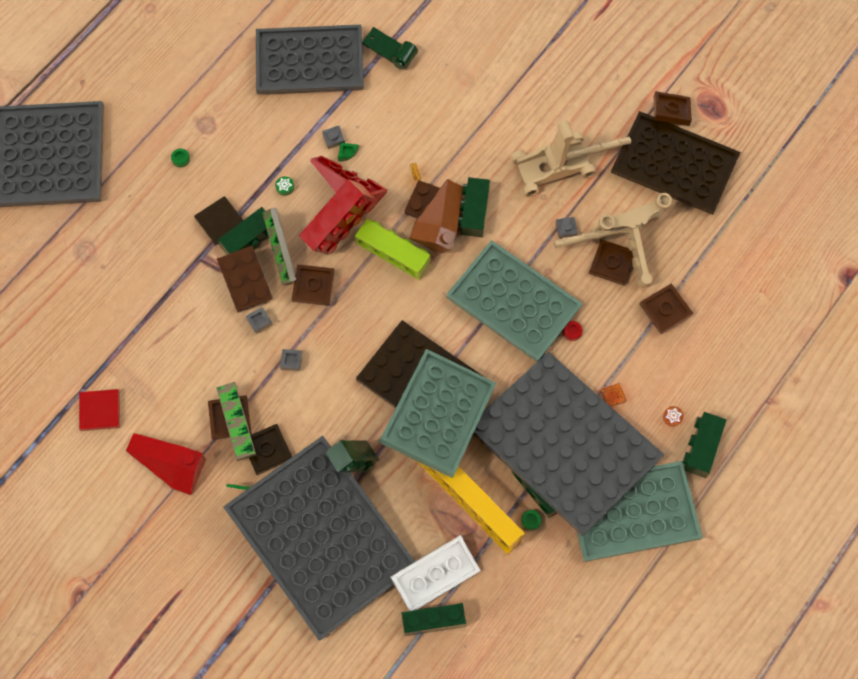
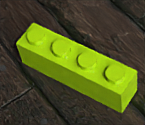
M366 219L355 235L357 245L418 280L430 264V254L424 248L419 249L410 240L402 239L394 231L384 229L377 221Z

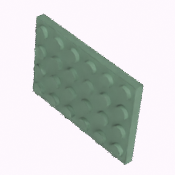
M492 240L446 294L448 300L536 362L544 356L565 326L583 305L582 302Z
M426 349L379 443L453 478L496 382Z
M682 461L654 466L584 536L577 532L583 562L666 547L703 538Z

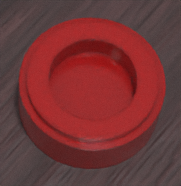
M570 321L563 329V335L569 341H577L583 332L582 326L576 321Z

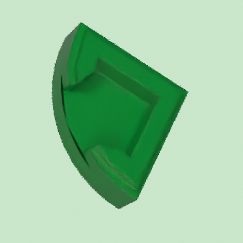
M340 143L338 161H347L353 158L358 152L359 145Z

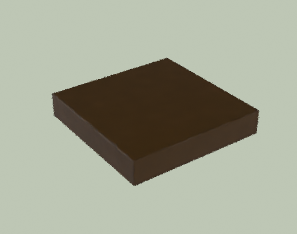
M225 196L194 215V218L214 245L218 244L219 238L243 221Z
M274 424L251 435L256 456L249 459L256 475L280 466L292 458L278 424Z

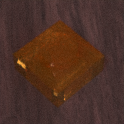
M620 383L601 389L604 401L610 407L626 403L627 399Z

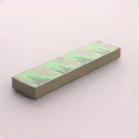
M271 208L262 214L282 285H286L296 281L277 209Z
M232 382L216 387L236 460L240 461L256 456L236 383Z

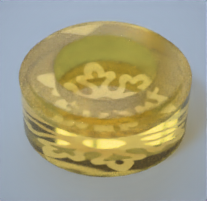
M411 163L409 166L414 181L422 180L417 163Z

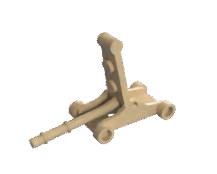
M564 120L558 123V131L552 145L543 146L528 155H525L523 150L516 151L511 154V159L519 168L525 184L523 188L525 196L532 197L539 193V185L579 172L582 173L583 178L594 176L597 171L595 166L590 164L586 155L631 144L630 137L618 138V140L583 148L582 142L584 139L581 132L573 133L569 122ZM542 164H548L550 166V170L547 172H542L540 170V166Z
M661 193L654 202L614 217L608 214L603 215L598 225L591 232L553 241L554 247H566L567 245L587 242L592 239L600 241L606 236L615 234L628 236L629 250L633 253V267L637 269L639 277L637 284L639 287L645 288L652 282V275L648 273L639 231L648 221L656 220L661 216L662 210L670 206L672 202L671 196L667 193Z

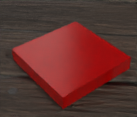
M119 389L79 392L80 431L120 428Z

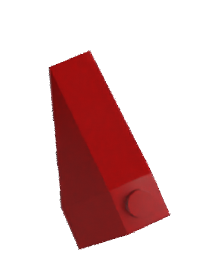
M318 156L311 158L310 162L335 192L348 179L362 184L377 199L374 202V208L388 191L369 178L365 181L357 177V172L343 170L342 165L326 157Z
M133 433L126 449L127 453L172 489L188 495L192 494L206 461L205 456L201 452Z

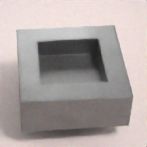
M339 125L322 130L328 149L340 146V143H345Z
M574 217L556 219L555 223L559 239L578 235Z
M263 307L246 316L256 334L272 325Z
M282 349L281 370L300 371L302 351Z

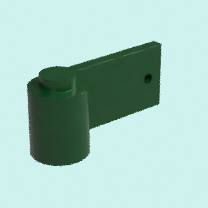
M375 27L371 29L362 42L364 46L392 62L398 69H407L418 53L417 47L411 42L404 41L403 44H400Z

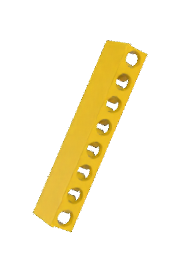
M416 461L507 555L519 543H522L525 533L459 466L453 478Z

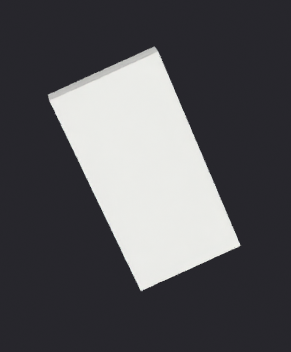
M459 535L390 576L408 610L413 611L481 570L463 538Z

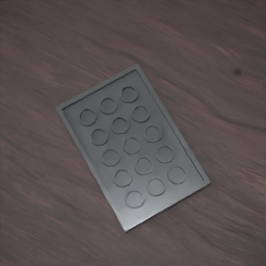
M361 24L256 29L257 94L364 90Z

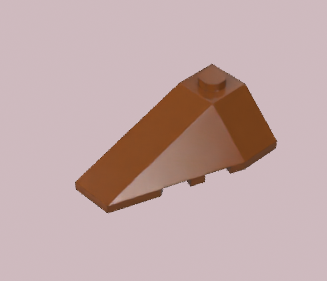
M447 179L434 195L435 197L430 204L425 207L421 216L414 222L409 239L439 254L451 251L457 233L463 186Z

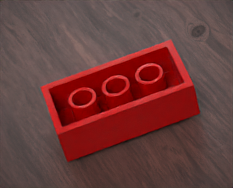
M348 179L300 233L299 237L313 251L327 255L331 254L336 250L337 244L349 235L350 229L360 223L361 217L365 212L373 208L374 202L377 199L362 184Z

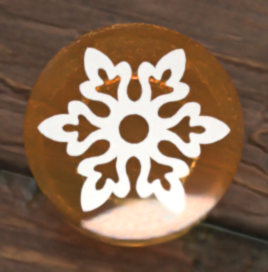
M668 407L663 413V421L670 427L678 426L683 420V412L678 407Z

